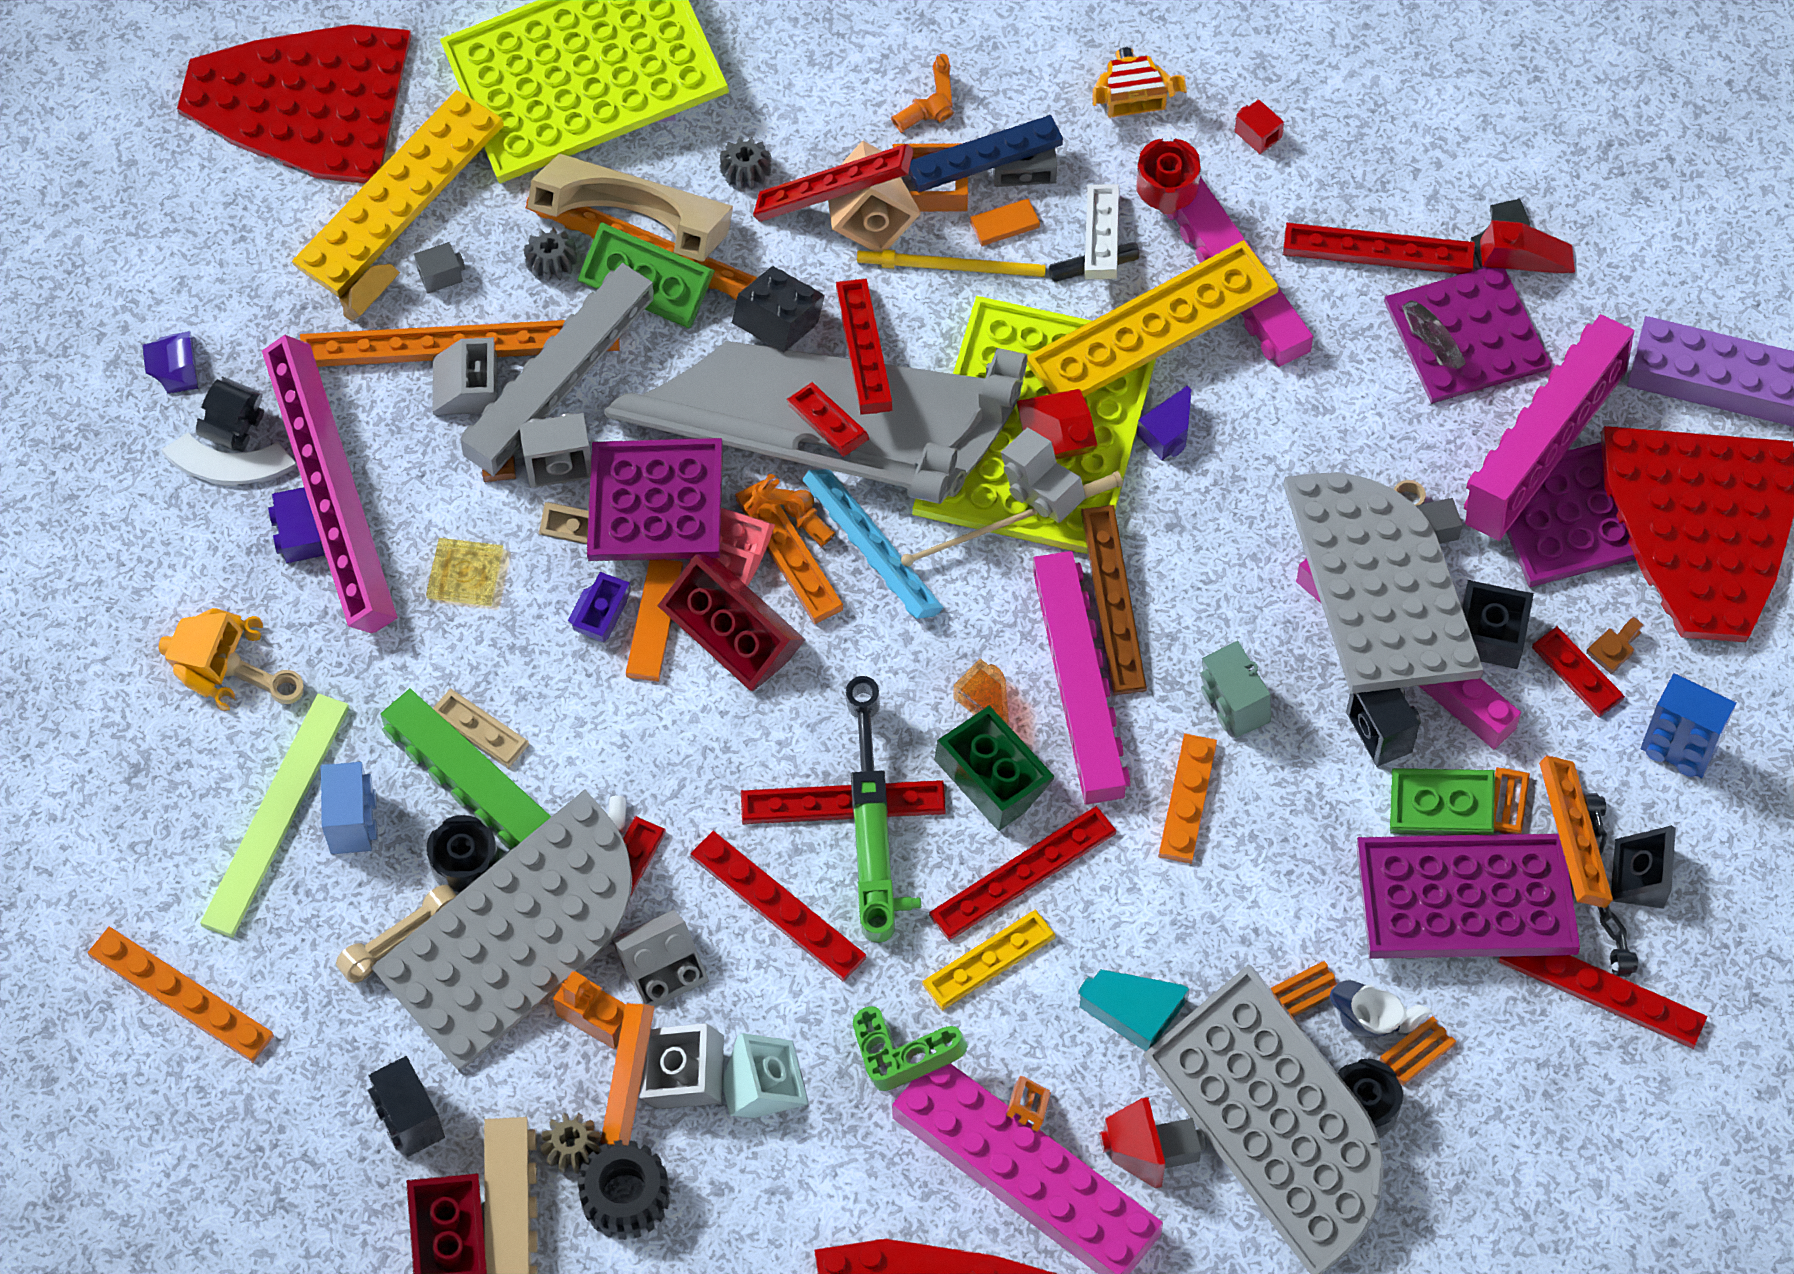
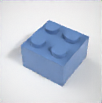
M362 762L321 765L322 830L330 854L372 851L371 840L378 839L377 821L373 819V809H377L376 790L373 789L371 774H365Z

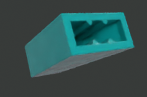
M1100 969L1094 978L1087 977L1078 991L1080 995L1079 1008L1146 1052L1159 1040L1186 1004L1189 988L1182 984Z

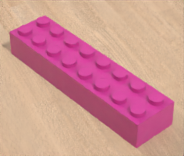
M1602 314L1597 317L1593 324L1588 323L1585 326L1580 341L1577 345L1572 344L1569 347L1561 366L1555 365L1552 369L1548 383L1544 387H1538L1531 405L1528 408L1523 407L1520 411L1515 426L1512 429L1507 428L1498 448L1490 450L1484 460L1482 469L1479 472L1474 471L1470 476L1466 486L1469 490V496L1464 504V509L1467 510L1465 525L1498 541L1502 539L1560 462L1565 452L1569 450L1627 373L1634 329Z
M951 1063L914 1079L892 1104V1119L1097 1274H1130L1161 1236L1163 1221L1040 1129L1038 1132L1031 1129L1032 1123L1029 1121L1025 1125L1020 1123L1019 1114L1015 1113L1013 1118L1007 1116L1008 1105Z

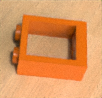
M921 143L908 145L914 150L911 159L913 160L962 143ZM892 144V145H893V148H894V147H897V146H900V145H903V144ZM968 177L955 181V191H923L920 193L918 191H909L920 212L968 211Z

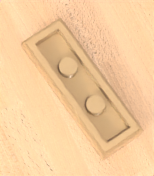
M451 688L433 707L439 715L472 745L507 769L511 767L529 746L528 740Z

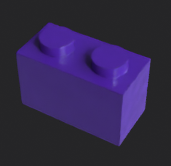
M305 488L273 493L274 506L268 507L271 525L277 526L279 534L273 535L276 553H283L286 564L325 556Z

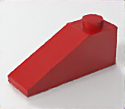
M1492 220L1480 239L1482 267L1546 273L1575 272L1572 244L1524 223Z

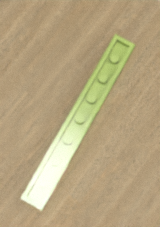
M319 693L317 694L200 922L202 927L231 938L234 937L349 710L347 703Z

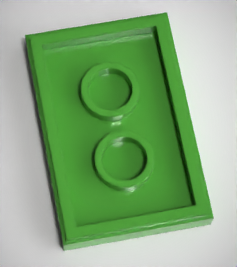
M1392 768L1390 833L1441 836L1494 835L1495 770Z

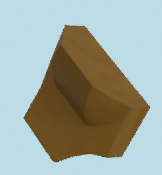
M392 264L371 266L339 298L343 307V316L350 321L360 317L400 272Z

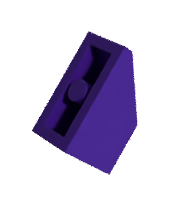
M1188 385L1138 420L1137 436L1161 461L1169 455L1172 457L1178 456L1186 447L1192 391Z

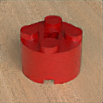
M1163 138L1148 143L1141 150L1137 165L1136 192L1140 198L1150 207L1167 215L1188 206L1197 196L1199 189L1201 165L1197 150L1188 142L1174 138V141H1163Z

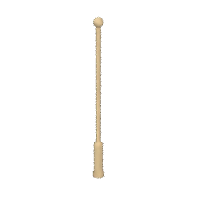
M1118 471L1112 472V475L1083 485L1085 497L1094 496L1114 487L1119 488L1123 486V481ZM1033 508L916 554H904L901 557V563L909 567L918 559L1038 514V512Z

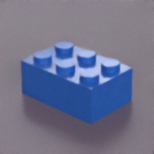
M1673 673L1656 705L1640 749L1645 751L1646 755L1654 761H1666L1677 766V770L1685 776L1703 778L1720 745L1737 702Z

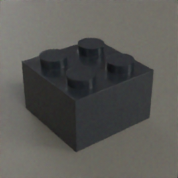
M771 266L738 293L732 324L784 353L819 322L825 294L792 277L785 271Z
M1472 580L1467 581L1461 607L1481 662L1518 669L1524 649L1534 593Z
M1404 687L1352 693L1349 695L1346 714L1376 767L1413 753L1421 718L1417 709L1408 704L1405 698Z
M407 1055L368 1074L372 1085L371 1088L367 1089L372 1101L371 1104L379 1120L383 1121L388 1137L396 1151L402 1148L406 1156L409 1157L445 1138L438 1113Z

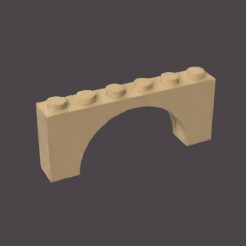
M558 154L531 180L527 207L555 217L567 210L586 206H608L635 211L658 220L674 233L676 237L674 253L702 262L727 236L733 210L732 205L563 154Z

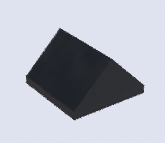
M1670 825L1615 839L1611 884L1612 902L1664 909L1672 890L1676 834L1674 826Z

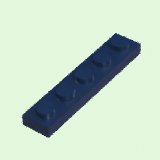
M1047 115L911 160L908 173L918 193L1062 146L1063 137L1052 115Z

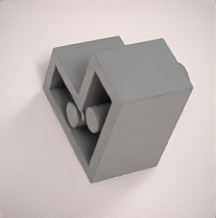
M1027 427L1001 451L1004 471L1008 477L1011 495L1021 503L1026 502L1034 507L1041 516H1049L1060 523L1086 498L1081 477L1058 464L1052 442Z

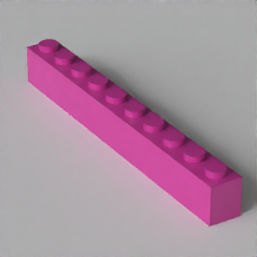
M283 335L262 350L265 364L348 627L368 633H375L398 617L311 346L296 338Z

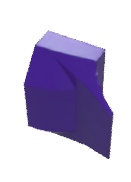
M191 331L160 337L154 342L142 345L145 373L158 380L167 394L199 389Z
M599 572L594 584L583 589L568 619L572 624L573 630L604 643L610 637L627 603L631 590L630 582Z

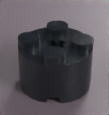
M223 376L221 377L222 381L217 379L212 384L204 398L201 408L206 410L204 420L197 419L196 434L231 450L243 452L250 439V435L247 434L251 425L257 427L263 418L264 409L259 407L263 394L258 390Z
M469 815L452 816L442 821L443 824L429 835L426 846L428 860L436 882L439 886L449 885L456 894L461 893L499 861L494 834L481 820Z
M1369 1058L1359 1059L1358 1062L1343 1066L1337 1074L1362 1104L1375 1126L1378 1138H1381L1395 1125L1403 1102L1404 1092L1396 1077L1397 1074L1387 1064ZM1363 1097L1368 1098L1370 1100L1368 1102L1363 1101Z

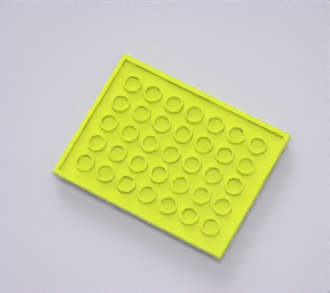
M536 0L440 38L461 92L501 117L504 122V126L484 146L499 184L548 165L558 154L574 155L729 93L728 85L689 0Z
M976 296L953 374L986 378V366L992 362L996 348L1024 353L1028 356L1092 320ZM1157 358L1084 397L1091 413L1098 445L1092 453L1056 459L1058 464L1080 476L1082 485L1112 475V472L1115 471L1119 472L1124 482L1137 434L1138 420L1143 412ZM1027 365L1018 400L1048 395ZM1017 404L993 444L966 477L958 494L954 497L947 496L941 504L915 498L912 515L978 530L1034 508L1026 502L1021 503L1011 495L1001 451L1023 432ZM1122 486L1119 488L1114 487L1084 499L1060 523L1049 516L1043 517L1038 513L991 531V533L1088 554L1081 509L1114 505L1116 511Z

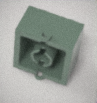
M1238 640L1202 658L1203 671L1200 672V677L1204 685L1201 686V691L1208 704L1215 703L1220 711L1217 713V718L1224 731L1230 729L1234 737L1237 738L1271 722V695L1257 673V663L1250 661Z

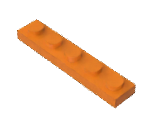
M762 480L736 493V502L745 515L775 524L767 551L815 625L843 611V603L780 504H762L754 515L748 513L749 509H744V505L752 497V490L756 485H761L764 481Z
M1546 755L1539 762L1577 902L1606 908L1613 901L1575 763Z

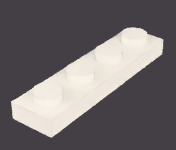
M1119 184L1088 185L1085 279H1117Z

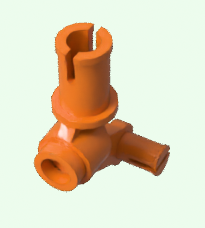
M941 53L939 54L940 57L937 55L932 65L936 93L930 95L927 99H913V104L896 115L891 116L892 123L900 133H903L922 119L924 121L937 119L939 123H942L954 114L950 84L951 65L946 54Z
M768 474L763 483L756 485L752 490V497L744 505V509H749L748 513L754 515L762 504L784 505L785 511L790 516L796 518V527L798 529L803 528L821 548L826 545L836 533L816 515L817 510L812 508L814 504L813 495L807 490L793 491L775 488L780 481L778 478L774 480L775 475Z

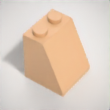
M862 140L842 164L882 151ZM901 177L828 200L832 230L874 252H883V249H889L920 216V210Z

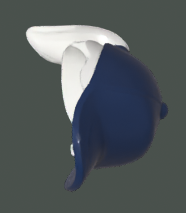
M1353 980L1339 982L1330 992L1331 1002L1340 1011V1019L1344 1028L1352 1034L1364 1038H1379L1388 1035L1392 1031L1402 1034L1412 1032L1422 1020L1431 1014V1009L1422 1005H1415L1406 1010L1402 1002L1394 994Z

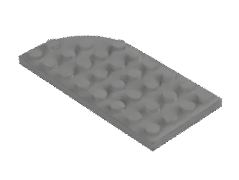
M1338 472L1285 477L1283 483L1284 490L1350 694L1481 678L1483 667L1440 544L1431 524L1423 513L1402 494L1368 478Z
M584 789L371 967L459 1072L481 1056L559 990L564 980L568 978L572 971L579 973L591 963L615 937L622 925L621 921L628 902H630L632 891L630 860L619 830L608 814Z
M1248 964L1142 1055L1190 1118H1193L1197 1127L1202 1129L1203 1135L1310 1274H1324L1355 1247L1367 1231L1377 1211L1382 1193L1384 1174L1380 1140L1375 1126L1362 1104L1254 967Z

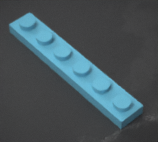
M828 469L809 470L802 480L810 488V493L828 510L830 518L842 527L848 535L849 541L860 549L867 558L868 564L878 571L886 581V586L905 604L907 612L916 619L938 615L944 607L912 568L902 565V556L832 471Z

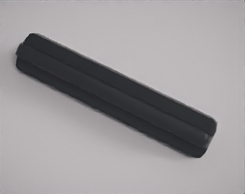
M1136 242L1118 246L1117 265L1139 259L1140 252ZM1085 255L1050 264L1049 275L1052 281L1058 282L1085 274Z

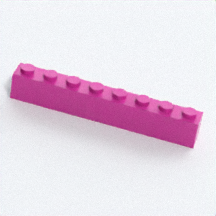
M1201 176L1195 199L1188 206L1167 215L1170 220L1175 219L1180 226L1179 230L1183 240L1186 243L1191 242L1195 247L1199 263L1245 240ZM1279 287L1278 293L1241 312L1247 332L1251 336H1257L1261 342V350L1266 359H1273L1278 367L1311 352L1314 336Z
M1073 551L1033 557V575L1084 805L1124 799L1125 789L1130 786V775L1128 767L1121 766L1120 757L1124 755L1121 737H1115L1113 727L1117 726L1114 707H1108L1106 698L1110 697L1109 683L1107 677L1101 678L1099 668H1103L1101 649L1094 648L1093 639L1097 638L1094 620H1088L1086 613L1087 610H1090L1088 592L1081 591L1080 582H1083L1081 563H1075Z
M1306 558L1299 564L1296 583L1321 603ZM1481 678L1419 685L1422 690L1493 750L1517 729L1522 712Z

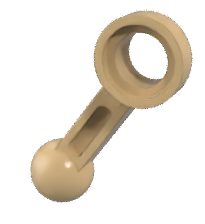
M236 652L231 653L228 657L226 677L236 676L268 691L272 698L281 704H292L301 698L304 690L303 680L295 671L281 670L271 675L242 661ZM221 653L218 657L225 658L226 654ZM283 683H291L296 687L295 692L291 695H282L277 689Z

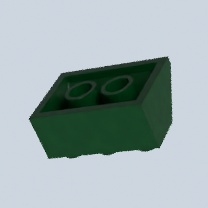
M990 705L937 740L934 761L998 832L1025 814L1055 777Z

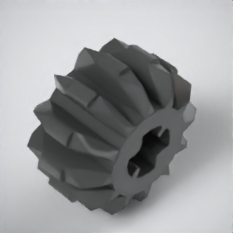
M738 137L737 144L728 142L726 150L721 151L720 173H722V176H725L728 185L736 182V186L740 190L744 183H748V186L753 189L754 181L764 184L765 176H770L771 153H769V150H766L763 141L755 144L753 137L748 141H743Z
M553 227L550 233H545L540 228L539 237L530 235L529 244L524 245L523 251L526 257L525 265L528 270H532L535 278L544 273V279L548 282L551 275L555 274L561 281L562 271L571 274L573 270L572 265L577 262L576 244L573 239H569L566 231L557 234Z

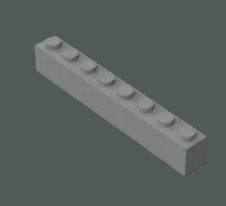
M624 263L615 271H610L604 278L601 287L595 293L591 292L585 298L580 310L575 315L571 314L565 320L563 328L559 333L548 338L538 356L527 361L518 378L506 384L502 395L497 401L486 406L474 426L470 425L465 429L461 436L463 456L494 476L522 445L519 423L528 422L536 418L546 419L652 302L654 299L653 282Z

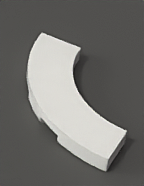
M188 432L161 449L163 455L174 466L189 476H195L210 481L212 484L237 486L238 484L255 482L259 484L281 477L297 468L294 460L278 441L257 451L227 453L201 444Z

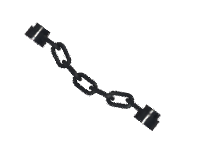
M1583 793L1595 837L1600 838L1602 836L1599 846L1601 855L1607 841V833L1603 829L1601 818L1606 813V800L1604 796H1599L1598 793ZM1609 905L1604 909L1597 906L1601 925L1609 936L1616 941L1617 949L1611 951L1610 963L1612 965L1617 962L1618 971L1612 969V973L1618 977H1629L1638 970V957L1635 952H1630L1626 941L1627 931L1618 917L1611 912ZM1611 918L1620 929L1616 935L1606 923Z

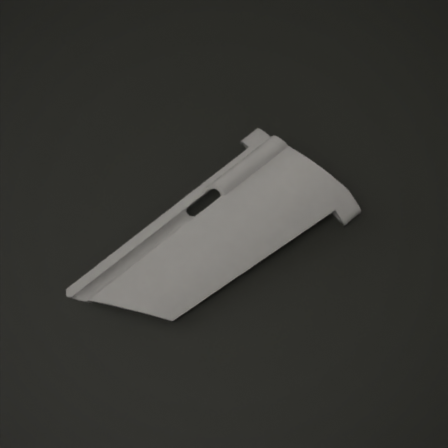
M725 341L708 356L670 381L642 395L632 392L625 393L615 399L609 407L605 408L604 412L607 418L696 439L722 438L723 445L909 488L907 489L908 497L941 504L947 496L954 497L958 494L968 474L986 454L1005 425L1016 405V401L1020 397L1028 357L1024 353L996 348L992 362L986 366V378L885 364L893 411L860 415L850 360L848 358L787 350L783 353L772 347ZM813 382L867 431L869 440L850 452L849 462L798 450V443L800 441L834 448L789 407L787 398Z

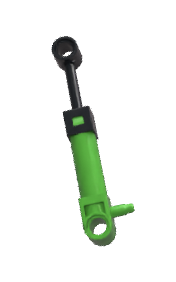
M858 676L849 681L845 693L848 711L852 716L858 718L861 772L851 773L858 868L859 915L862 934L871 942L881 943L890 939L895 932L894 911H909L921 908L922 905L920 897L893 898L885 771L874 770L871 717L880 709V693L878 684L874 679L868 676ZM862 693L871 696L865 702L855 700V697ZM874 917H882L887 921L885 925L879 928L872 927L869 924V921Z

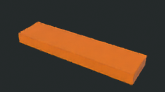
M649 560L626 668V677L657 682L660 680L672 619L657 605L681 575L683 569L681 561Z
M626 1003L600 1143L615 1146L614 1141L622 1140V1144L628 1146L631 1139L654 1015V1006Z

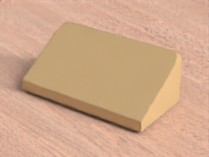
M545 502L539 534L587 544L589 510Z

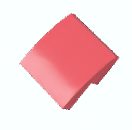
M721 507L720 558L717 559L748 586L762 561L775 524Z

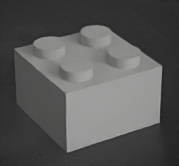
M566 413L559 417L548 419L536 418L528 422L519 423L530 488L590 478L591 454L583 413Z
M708 1023L651 1029L639 1098L655 1109L722 1104L724 1035Z

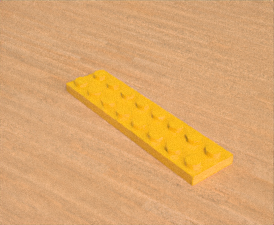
M456 89L292 260L293 265L340 298L504 126L502 118Z
M1242 240L1027 356V365L1048 395L1080 389L1083 397L1278 293V284L1245 240Z

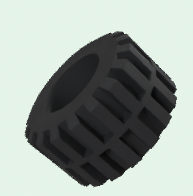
M622 1140L614 1141V1147L608 1148L607 1144L600 1146V1154L597 1155L592 1152L588 1156L589 1165L583 1163L580 1169L581 1177H578V1193L584 1215L587 1220H591V1225L594 1229L598 1231L602 1228L604 1235L610 1238L613 1232L618 1234L619 1240H627L626 1233L633 1232L635 1239L642 1236L641 1229L646 1228L648 1232H651L655 1229L654 1221L658 1220L661 1223L665 1217L664 1208L668 1209L670 1203L669 1182L665 1166H662L661 1158L657 1153L652 1156L650 1147L644 1144L639 1149L637 1141L629 1140L628 1146L622 1144ZM631 1175L644 1182L645 1188L641 1195L629 1203H614L603 1195L606 1185L618 1176Z

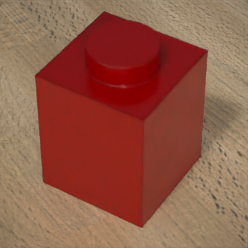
M1260 99L1250 106H1243L1236 114L1234 132L1259 154L1263 153L1283 136L1284 121Z

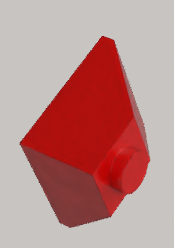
M1080 389L1016 401L1022 431L1028 427L1050 440L1056 459L1092 453L1098 444L1091 413Z
M1145 1097L1106 1117L1104 1131L1099 1132V1138L1103 1153L1110 1152L1112 1163L1153 1188H1160L1163 1183L1165 1160L1149 1097Z

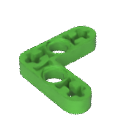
M874 1006L865 1007L858 1011L853 1018V1028L867 1074L876 1089L880 1091L892 1090L960 1059L968 1048L967 1041L959 1028L946 1026L896 1049L888 1023L879 1008ZM872 1021L875 1031L869 1032L867 1022ZM885 1043L884 1048L880 1052L870 1053L875 1045ZM925 1053L924 1058L920 1062L910 1064L911 1059L915 1055ZM886 1064L888 1069L887 1074L884 1075L880 1066Z

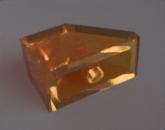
M980 658L954 684L953 699L973 715L990 705L1009 726L1006 679L1004 674L996 665H988Z

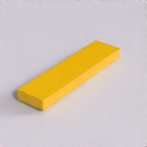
M1035 909L923 980L922 985L940 1010L943 1011L1054 940L1056 935Z

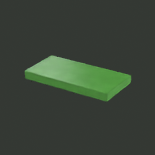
M600 222L577 281L599 289L606 275L612 270L615 271L624 263L653 282L654 299L644 310L690 329L715 270Z

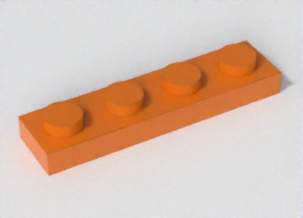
M1184 733L1158 855L1160 858L1192 864L1217 745L1216 739Z

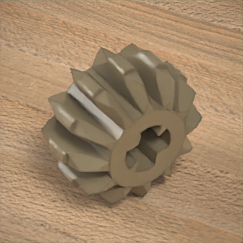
M564 1112L562 1114L563 1122L559 1123L551 1119L549 1122L551 1130L542 1132V1140L545 1143L541 1145L542 1154L548 1155L547 1163L549 1166L552 1167L559 1164V1171L564 1174L569 1165H572L573 1171L578 1174L580 1172L579 1163L583 1162L589 1165L588 1156L592 1152L597 1155L600 1154V1146L597 1143L601 1141L600 1132L594 1131L595 1123L592 1120L583 1123V1116L579 1112L573 1120H569L568 1114ZM574 1138L575 1145L567 1147V1139Z

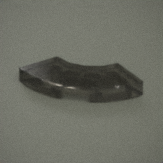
M1412 300L1402 305L1412 333L1420 337L1429 346L1439 365L1453 369H1459L1466 365L1463 355L1451 334L1430 310Z

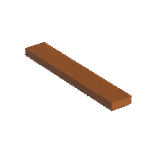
M1114 505L1081 509L1113 696L1145 692L1147 686Z

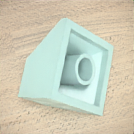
M745 1033L737 1036L722 1082L730 1116L755 1118L808 1105L792 1040Z

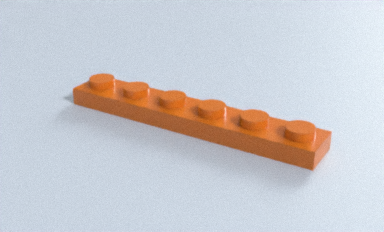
M110 926L87 952L89 957L252 1063L274 1037L272 1031Z

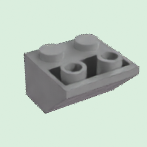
M494 337L461 339L433 357V415L483 413L488 404L497 401L498 358Z
M674 909L614 937L612 940L621 964L643 1004L656 1007L709 981L687 925Z

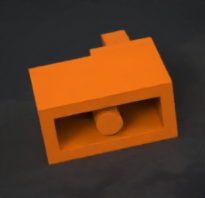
M572 971L553 997L557 1016L615 1050L619 1043L626 1004L604 992L602 987L591 982L583 975Z

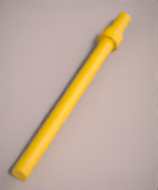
M883 249V252L857 251V263L882 265V268L894 269V266L1035 277H1045L1046 265L900 254L896 253V250Z

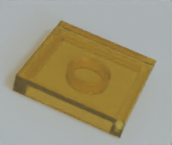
M439 538L426 597L428 599L492 606L504 551L503 545Z

